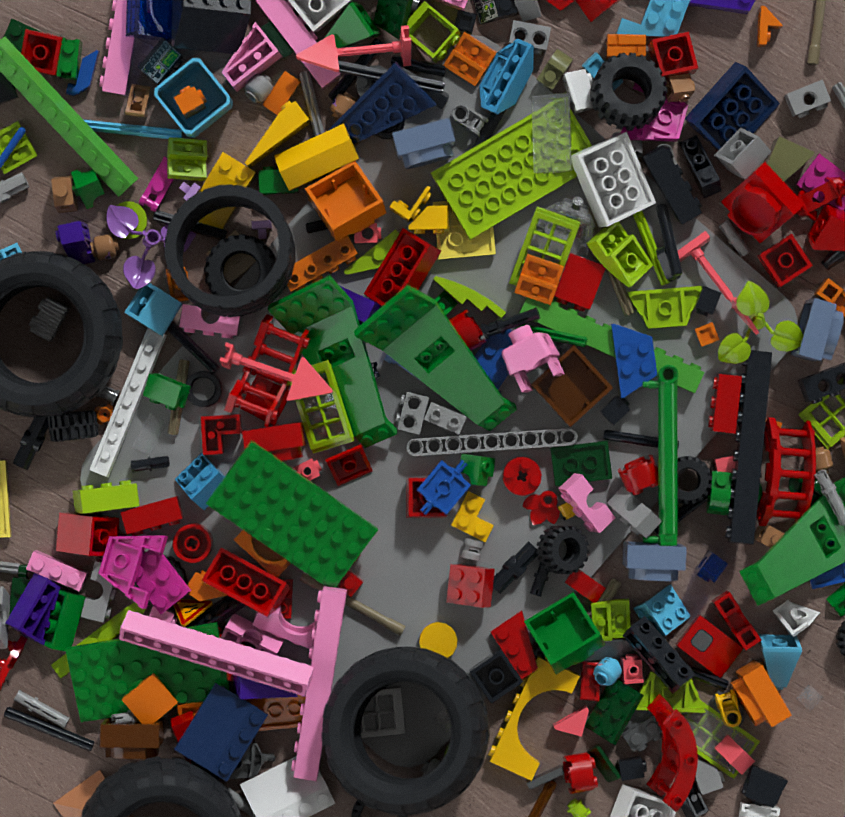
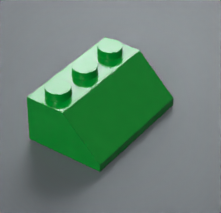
M60 588L55 608L51 610L48 620L50 626L46 628L44 634V646L60 651H65L66 647H72L84 606L85 596Z

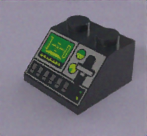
M473 0L479 25L517 15L514 0Z
M161 38L138 66V69L156 85H160L170 77L169 74L173 69L177 70L182 65L183 56L175 48H171V45L165 39Z

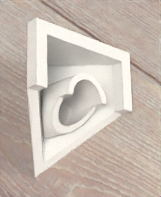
M789 600L773 610L789 635L793 637L810 626L820 614L818 611L792 603Z

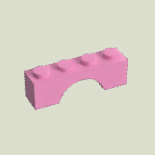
M281 605L269 617L256 612L252 625L256 626L257 629L268 631L278 638L287 639L297 646L301 645L309 650L310 647L314 648L315 640H311L313 628L317 629V621L307 626L292 625L284 619L281 613Z

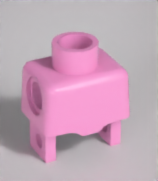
M530 325L519 327L509 333L513 345L505 348L502 351V356L510 376H515L521 392L529 393L533 391L526 374L548 363L553 376L565 374L558 360L560 354L549 334L539 332L533 334Z

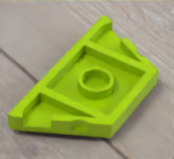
M702 286L627 292V295L648 329L687 326Z
M650 671L639 691L644 696L636 710L649 711L647 707L660 694L673 710L677 709L679 712L705 713L706 711L692 679L672 694L652 671Z

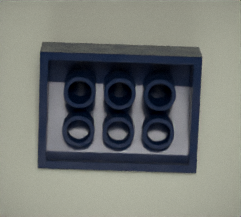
M735 62L685 117V120L698 134L719 151L740 128L754 133L780 103L746 66Z
M215 683L174 750L208 770L219 779L228 781L268 714Z

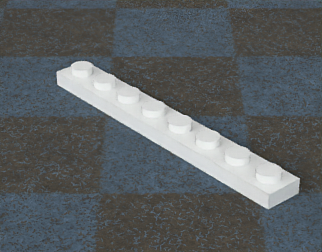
M147 328L89 469L90 471L109 478L144 393L148 376L153 371L167 335L161 336Z

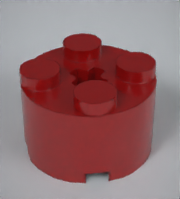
M466 309L449 319V321L470 351L486 343V339H481L483 333L473 316H467L470 312Z
M648 455L649 459H645L644 456L625 464L624 470L618 469L626 490L629 493L632 492L633 496L642 493L643 489L648 486L651 488L658 486V465L653 455Z
M515 457L509 460L502 473L503 483L506 488L520 496L533 493L539 487L542 478L538 464L527 457ZM519 471L527 473L524 481L517 479Z
M197 523L181 527L173 539L175 554L183 561L189 563L202 561L209 555L213 547V538L210 531L205 526ZM190 538L197 540L196 548L189 546Z
M584 752L563 756V759L566 760L563 762L564 778L566 783H570L571 788H567L570 794L592 791L598 787L597 777L593 773V769L596 767L593 757H590V754Z

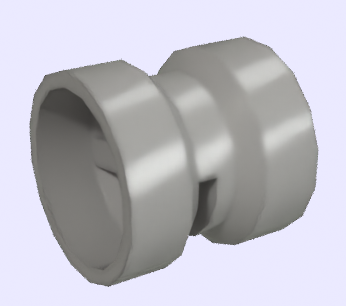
M465 538V549L462 551L461 557L480 561L481 555L479 552L483 548L484 542Z

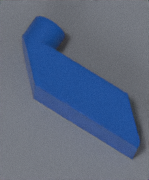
M99 50L92 52L82 59L76 85L68 84L67 95L76 96L91 87L100 54Z

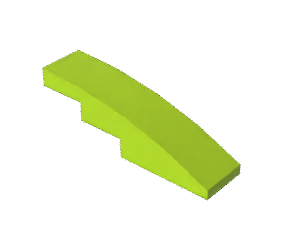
M435 276L433 278L438 285L461 305L468 300L481 312L487 306L499 318L506 314L498 305L473 289Z

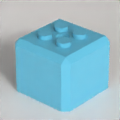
M192 58L158 85L154 91V96L187 137L196 138L231 110L233 106V100L199 58ZM187 86H194L196 90L201 89L207 102L204 103L206 109L186 119L174 97L181 94L179 92L181 89Z

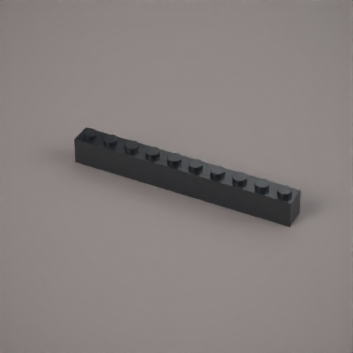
M751 350L749 358L742 362V366H745V373L741 374L743 393L740 392L739 404H741V412L738 411L737 423L740 424L739 431L736 430L735 442H738L737 450H734L733 461H736L735 469H732L731 480H734V486L730 488L732 506L728 508L727 518L730 519V526L726 527L725 533L728 543L754 544L772 352Z

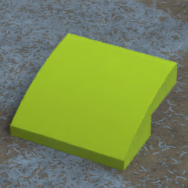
M18 120L0 130V155L17 130L22 127ZM26 133L2 166L1 170L4 174L38 156Z
M169 137L167 178L206 181L207 140Z
M629 598L591 603L592 621L602 635L603 640L612 641V638H624L623 634L631 627Z

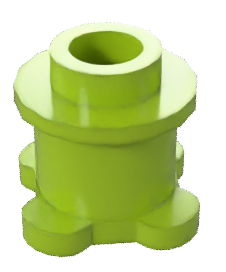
M575 798L567 805V812H570L573 817H586L591 813L590 809L583 805L582 799L577 800Z

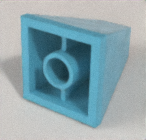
M758 634L761 638L759 643L767 674L776 689L782 690L783 687H787L802 653L797 635L793 637L791 635Z

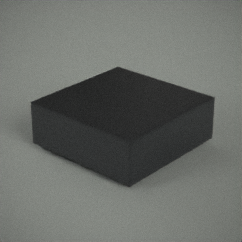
M458 10L454 26L459 31L472 34L477 14Z

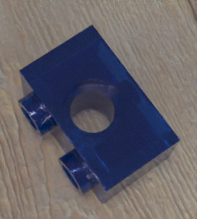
M708 550L695 569L699 571L697 575L704 581L709 582L711 580L715 583L728 563Z

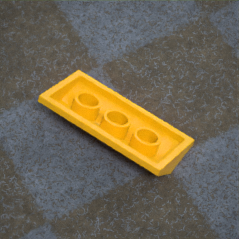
M341 124L274 155L279 172L289 191L359 159L345 124Z

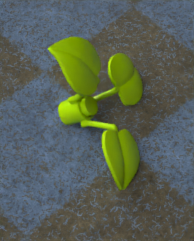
M747 281L737 297L736 306L739 312L749 316L757 330L766 327L773 334L770 342L775 349L787 352L799 348L803 339L800 327L792 321H782L776 325L775 331H773L768 322H765L764 313L769 308L767 294L755 283ZM748 327L744 339L738 333L727 335L718 348V359L721 362L739 364L746 361L751 353V347L746 343L751 329Z

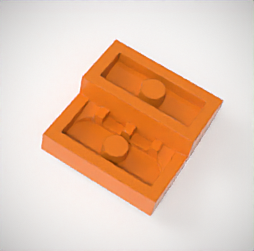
M464 32L443 66L476 86L497 52Z
M527 254L514 293L551 305L564 266Z
M152 673L140 682L136 688L122 698V701L141 724L155 723L178 703L155 673Z

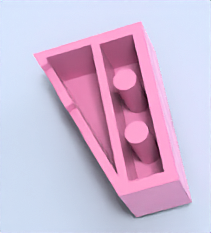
M255 22L250 33L243 39L241 46L223 69L222 74L234 90L238 92L245 87V84L254 75L264 72L282 56Z

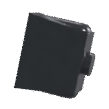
M752 764L749 767L741 793L752 799L751 802L758 806L765 804L773 808L777 805L788 780Z

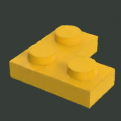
M468 491L451 526L486 542L494 525L477 517L485 499Z

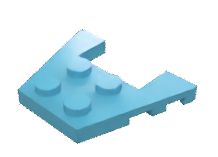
M649 0L641 24L621 18L616 34L646 36L678 34L690 0Z

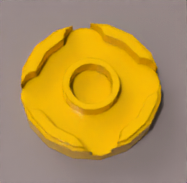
M434 622L423 629L420 634L419 644L420 648L434 651L448 658L457 648L458 640L451 626L444 622Z

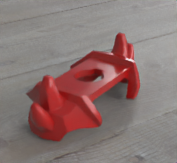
M826 177L824 179L826 183L807 193L804 190L799 191L798 197L804 205L796 214L799 217L808 216L815 221L817 212L814 210L835 200V203L842 207V198L845 196V180L841 177ZM818 191L823 192L825 196L824 200L820 203L813 202L812 200L814 194Z

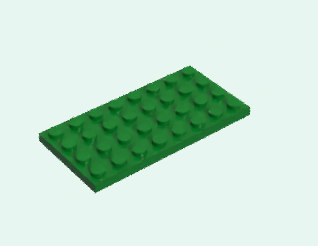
M252 440L206 501V505L328 587L336 588L378 531V528Z
M217 622L185 627L220 638ZM114 639L66 647L65 649L81 722L111 718L112 714L126 713L130 709L122 701V698L152 673H155L178 701L177 704L203 702L215 683L231 692L227 672L123 640Z

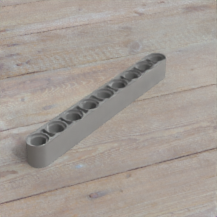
M571 428L414 438L408 441L406 449L412 456L569 446L576 443L578 436L576 431ZM567 431L573 433L574 437L571 442H566L563 439V435ZM549 432L554 435V441L550 444L544 441L545 434ZM527 434L535 436V442L532 445H528L525 442ZM509 435H513L516 438V443L513 446H508L505 442L506 437ZM491 436L497 439L496 446L492 448L486 444L487 438ZM470 438H475L478 441V445L474 449H470L467 446V441ZM451 439H456L459 443L456 450L448 448V442ZM433 440L439 442L440 445L439 449L435 452L431 451L428 447L429 443ZM412 442H418L421 446L417 453H413L409 449V445Z

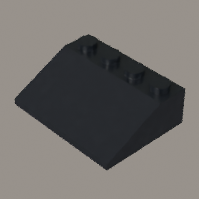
M172 0L171 48L234 54L241 46L251 15V0Z

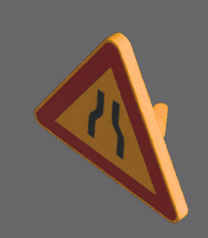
M180 599L173 607L181 626L186 627L212 606L213 603L211 600Z

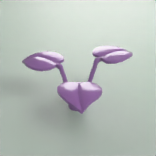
M110 205L107 210L106 221L110 232L114 236L121 239L126 238L129 232L133 235L143 236L142 242L146 249L142 258L132 256L123 265L124 276L133 289L143 288L150 283L156 272L154 262L145 260L150 248L155 247L159 241L161 243L164 242L165 248V237L169 225H165L160 233L154 229L147 232L133 231L138 226L137 214L128 207ZM189 233L184 245V252L190 246L196 233Z

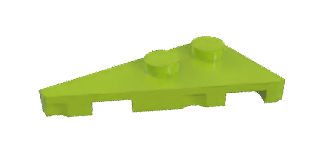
M395 229L343 272L348 275L379 268L397 239L398 231Z

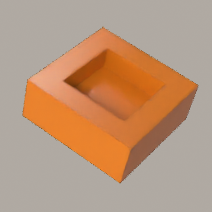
M713 322L694 329L701 347L720 340Z

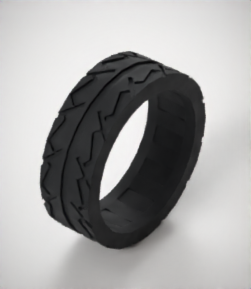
M231 184L217 185L204 189L202 192L200 191L190 197L178 209L169 223L165 237V260L169 273L182 293L195 306L210 314L223 317H241L262 310L276 300L292 277L296 257L291 229L277 205L267 196H263L262 193L250 187L233 186ZM226 207H244L263 214L276 227L279 241L276 262L266 279L257 287L235 296H217L198 289L188 280L183 264L184 245L196 223L213 211Z

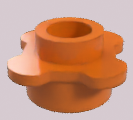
M107 404L105 407L97 406L95 408L99 425L110 421L113 413L112 410L114 409L112 405Z

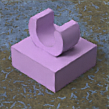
M183 182L179 187L186 193L183 197L186 201L201 190V187L196 183L190 187Z
M270 220L251 221L252 229L258 230V238L267 239L266 229H272V222Z

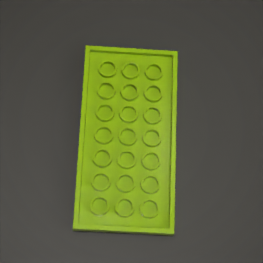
M561 96L430 174L469 240L576 178L577 175L569 156L591 147L592 144L566 100Z

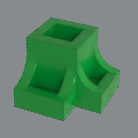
M78 169L72 171L71 174L75 183L72 188L76 197H81L86 209L94 207V200L98 196L105 194L96 172L93 169L87 172H80Z
M461 454V460L468 464L461 473L469 476L472 485L487 486L488 477H493L496 458Z

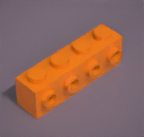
M348 235L337 242L336 240L297 261L294 265L292 277L287 284L290 291L296 292L306 287L305 285L311 281L315 283L323 279L322 275L325 273L333 274L340 269L339 265L343 263L348 265L357 260L355 256L358 253Z

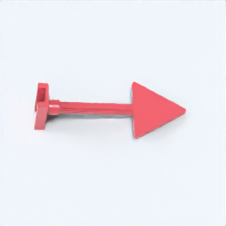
M401 26L400 41H393L389 44L336 48L334 34H331L298 53L296 59L339 72L338 57L393 52L401 54L403 66H411L409 26Z
M704 231L678 250L680 262L690 255L695 261H698L724 297L732 303L733 310L755 335L759 334L749 316L739 312L736 306L737 298L733 297L732 292L705 258L701 247L710 241V236Z
M227 342L225 344L227 352L224 358H220L222 367L230 370L232 364L243 365L292 382L287 401L333 392L330 386L304 357L301 358L296 373L292 374L245 358L243 355L236 353L234 345Z

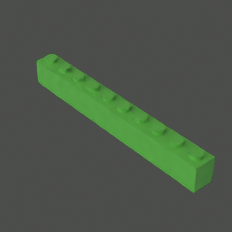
M6 37L1 38L0 72L118 197L122 195L139 178Z
M526 297L519 313L537 307L541 318L533 322L551 330L585 336L588 339L587 346L615 358L610 325L605 323L602 326L595 323L596 319L587 315L585 318L578 316V311L569 307L565 310L560 307V303L552 300L551 305ZM656 347L654 354L657 374L663 366L673 365L678 370V387L695 393L704 375V372L701 371V366L694 363L687 365L683 363V358L673 355V357L665 355L667 351ZM664 370L663 377L666 380H671L673 374L670 370Z

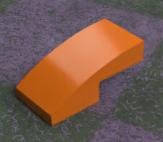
M284 71L264 101L263 106L278 115L282 111L281 107L293 96L301 81Z

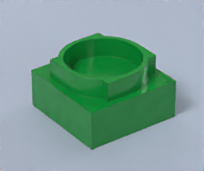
M574 592L524 621L556 675L568 667L586 660L594 655L595 651L606 645L602 635Z

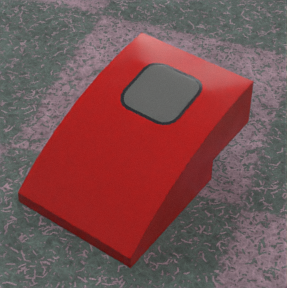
M699 614L676 643L684 652L720 678L743 650L739 644Z

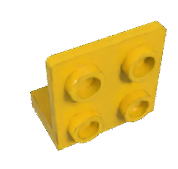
M429 186L426 187L410 211L408 210L409 206L401 200L398 202L394 200L390 205V210L407 222L411 219L415 220L420 213V205L422 203L425 205L430 199L431 188Z

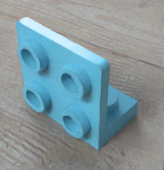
M671 585L666 586L648 601L640 603L633 608L640 619L646 616L663 636L669 634L690 617L688 610Z

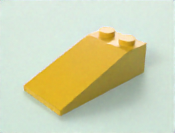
M288 101L281 107L282 111L279 112L245 161L248 168L253 167L310 124L309 118L296 101L293 103Z
M222 152L200 191L202 192L204 189L217 185L233 184V186L249 187L257 173ZM236 207L215 210L203 217L199 222L223 229Z

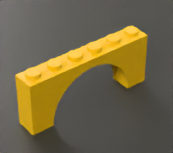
M539 655L536 657L538 670L525 678L523 683L520 684L522 689L520 693L515 694L512 700L514 704L512 711L508 710L505 715L504 721H506L504 728L500 727L496 735L498 741L495 746H491L488 753L491 763L531 781L540 762L524 749L519 740L517 730L519 716L525 705L538 694L552 690L566 691L572 694L580 677L578 673L569 669H565L556 675L548 661Z

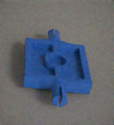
M441 460L417 488V491L427 501L420 509L421 512L424 511V515H427L432 507L438 508L447 515L468 490L471 484L461 474L465 467L468 466L467 463H464L465 461L461 460L453 468Z

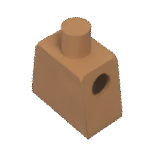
M72 175L51 179L54 206L58 213L78 211L77 198L72 188L75 185Z
M768 524L767 526L758 525L754 540L771 548L785 533Z

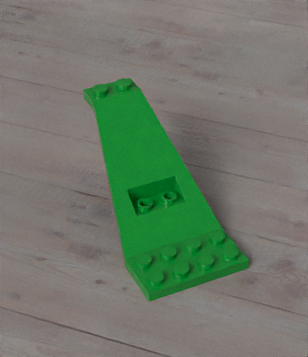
M329 275L268 305L267 310L289 333L301 337L306 329L309 330L307 338H310L307 349H303L302 354L310 365L329 360L354 437L367 448L395 436L397 429L386 418L365 341L355 337L354 330L360 324L353 300ZM326 373L319 374L329 384ZM332 393L328 394L330 399L334 401Z
M409 285L404 287L354 330L355 337L385 352L475 424L488 431L494 429L517 410L515 403L502 397L435 299Z
M844 477L833 484H835L837 494L845 507ZM825 494L821 495L757 563L740 570V574L757 606L845 562V525L839 524ZM824 524L825 528L820 529L818 526ZM832 540L834 544L828 545L827 542Z

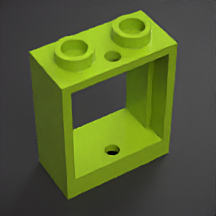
M426 1L421 4L408 20L407 26H409L411 43L435 63L443 60L448 53L447 50L451 46H455L460 40L461 33L459 29ZM429 15L451 32V35L435 53L431 52L412 36Z

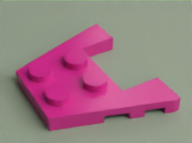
M634 82L633 89L643 92L642 88ZM666 98L657 117L649 125L645 124L641 129H637L635 126L630 131L623 127L620 134L627 132L630 140L677 142L680 138L688 105L679 101L668 102Z
M109 536L98 574L115 588L120 589L126 597L137 603V606L146 609L151 592L134 586L144 550L147 548L163 553L168 536Z

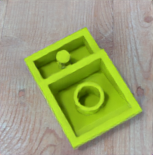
M619 221L608 227H603L586 243L601 264L628 287H632L653 266L634 234L628 235Z

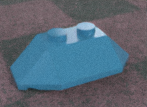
M517 38L513 43L497 52L479 85L482 108L499 114L516 104L533 72L534 46Z

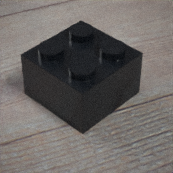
M501 648L469 669L491 704L523 683V680Z

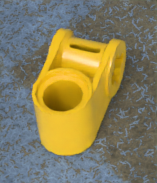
M734 689L721 695L715 694V701L723 723L728 727L739 726L742 717ZM730 713H734L736 716V721L733 724H730L727 720Z

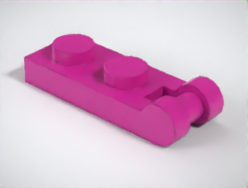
M163 157L138 203L142 206L150 207V210L153 212L158 210L174 179L167 178L166 157ZM151 193L157 196L155 201L149 199Z

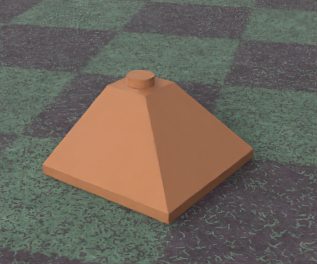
M98 770L56 800L53 804L63 817H81L87 800L94 794L98 785L106 779L105 775L101 770Z

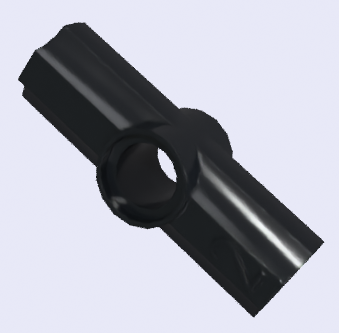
M34 417L29 429L25 431L21 439V446L13 464L25 470L29 469L36 452H39L45 440L44 436L49 427L48 417Z
M529 541L515 555H512L503 564L502 569L494 576L493 588L501 594L514 580H517L526 571L527 566L539 555L536 554L537 549Z

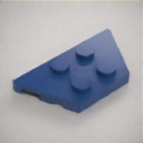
M611 324L620 396L624 398L641 387L644 381H649L657 376L652 336L617 324Z

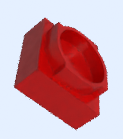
M766 162L760 165L721 201L730 211L727 216L743 232L752 235L760 244L794 216L804 205L800 198Z
M302 422L242 431L244 449L252 440L281 461L303 457L302 446L306 445Z

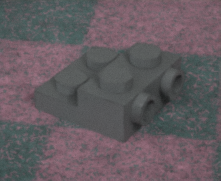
M635 710L622 736L633 752L636 750L641 752L648 747L646 743L652 739L655 742L662 738V731L650 711Z

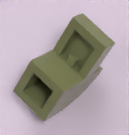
M557 48L536 80L550 90H553L572 63L573 58Z

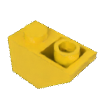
M427 206L409 225V230L414 231V234H425V231H433V234H444V230H449V207Z

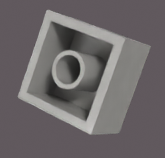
M740 128L714 156L728 171L746 179L767 159L772 151L759 136Z

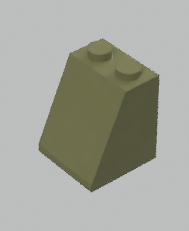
M779 136L773 141L770 148L772 152L768 155L765 162L783 181H786L815 152Z

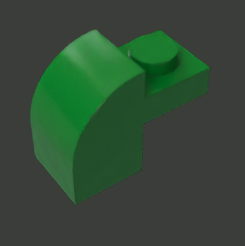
M712 471V486L707 496L706 513L726 515L731 498L732 473Z

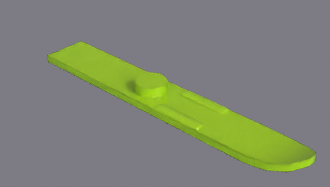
M135 602L130 604L76 646L112 640L120 634V628L128 610L143 615L146 609L140 608ZM66 654L51 664V667L60 678H63L70 672Z

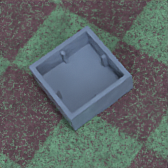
M449 118L392 133L398 161L403 160L405 169L417 168L454 157L452 147L455 144V138Z
M816 298L805 300L798 325L803 333L801 346L791 351V356L809 361L832 360L844 322L843 312L836 310L837 304Z
M623 541L622 564L628 568L629 579L677 581L679 570H686V547L678 543L677 546H659L658 544Z

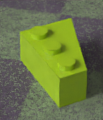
M131 480L119 481V485L112 486V482L102 483L100 484L101 487L93 488V485L81 486V490H73L74 508L77 514L139 506L137 483L131 484Z

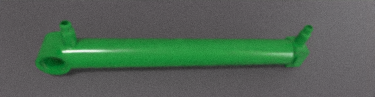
M665 365L658 371V381H644L642 383L643 388H658V518L662 521L658 525V536L643 537V543L658 544L659 546H677L678 370L673 365ZM664 370L672 372L673 377L671 380L664 379Z

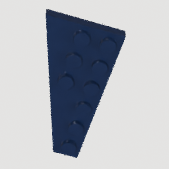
M394 63L327 131L345 124L351 141L355 144L435 106L436 103L397 63Z

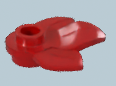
M544 491L540 495L532 494L525 499L522 507L531 510L530 518L532 525L541 524L546 519L550 523L555 524L560 515V511L556 506L558 498L552 491ZM547 496L551 497L552 499L551 503L549 504L545 503L544 499Z

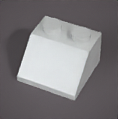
M586 69L565 73L562 79L574 114L593 109L594 101L592 102L590 99L592 92L590 84L593 82L591 74L586 73Z

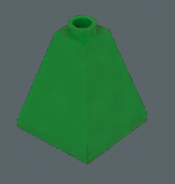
M351 2L325 38L334 34L336 48H346L381 35V32L373 23V20L360 2Z

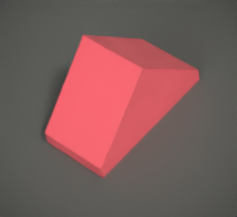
M585 705L553 723L555 730L582 737L589 712L587 706Z
M728 734L714 747L741 775L755 762Z

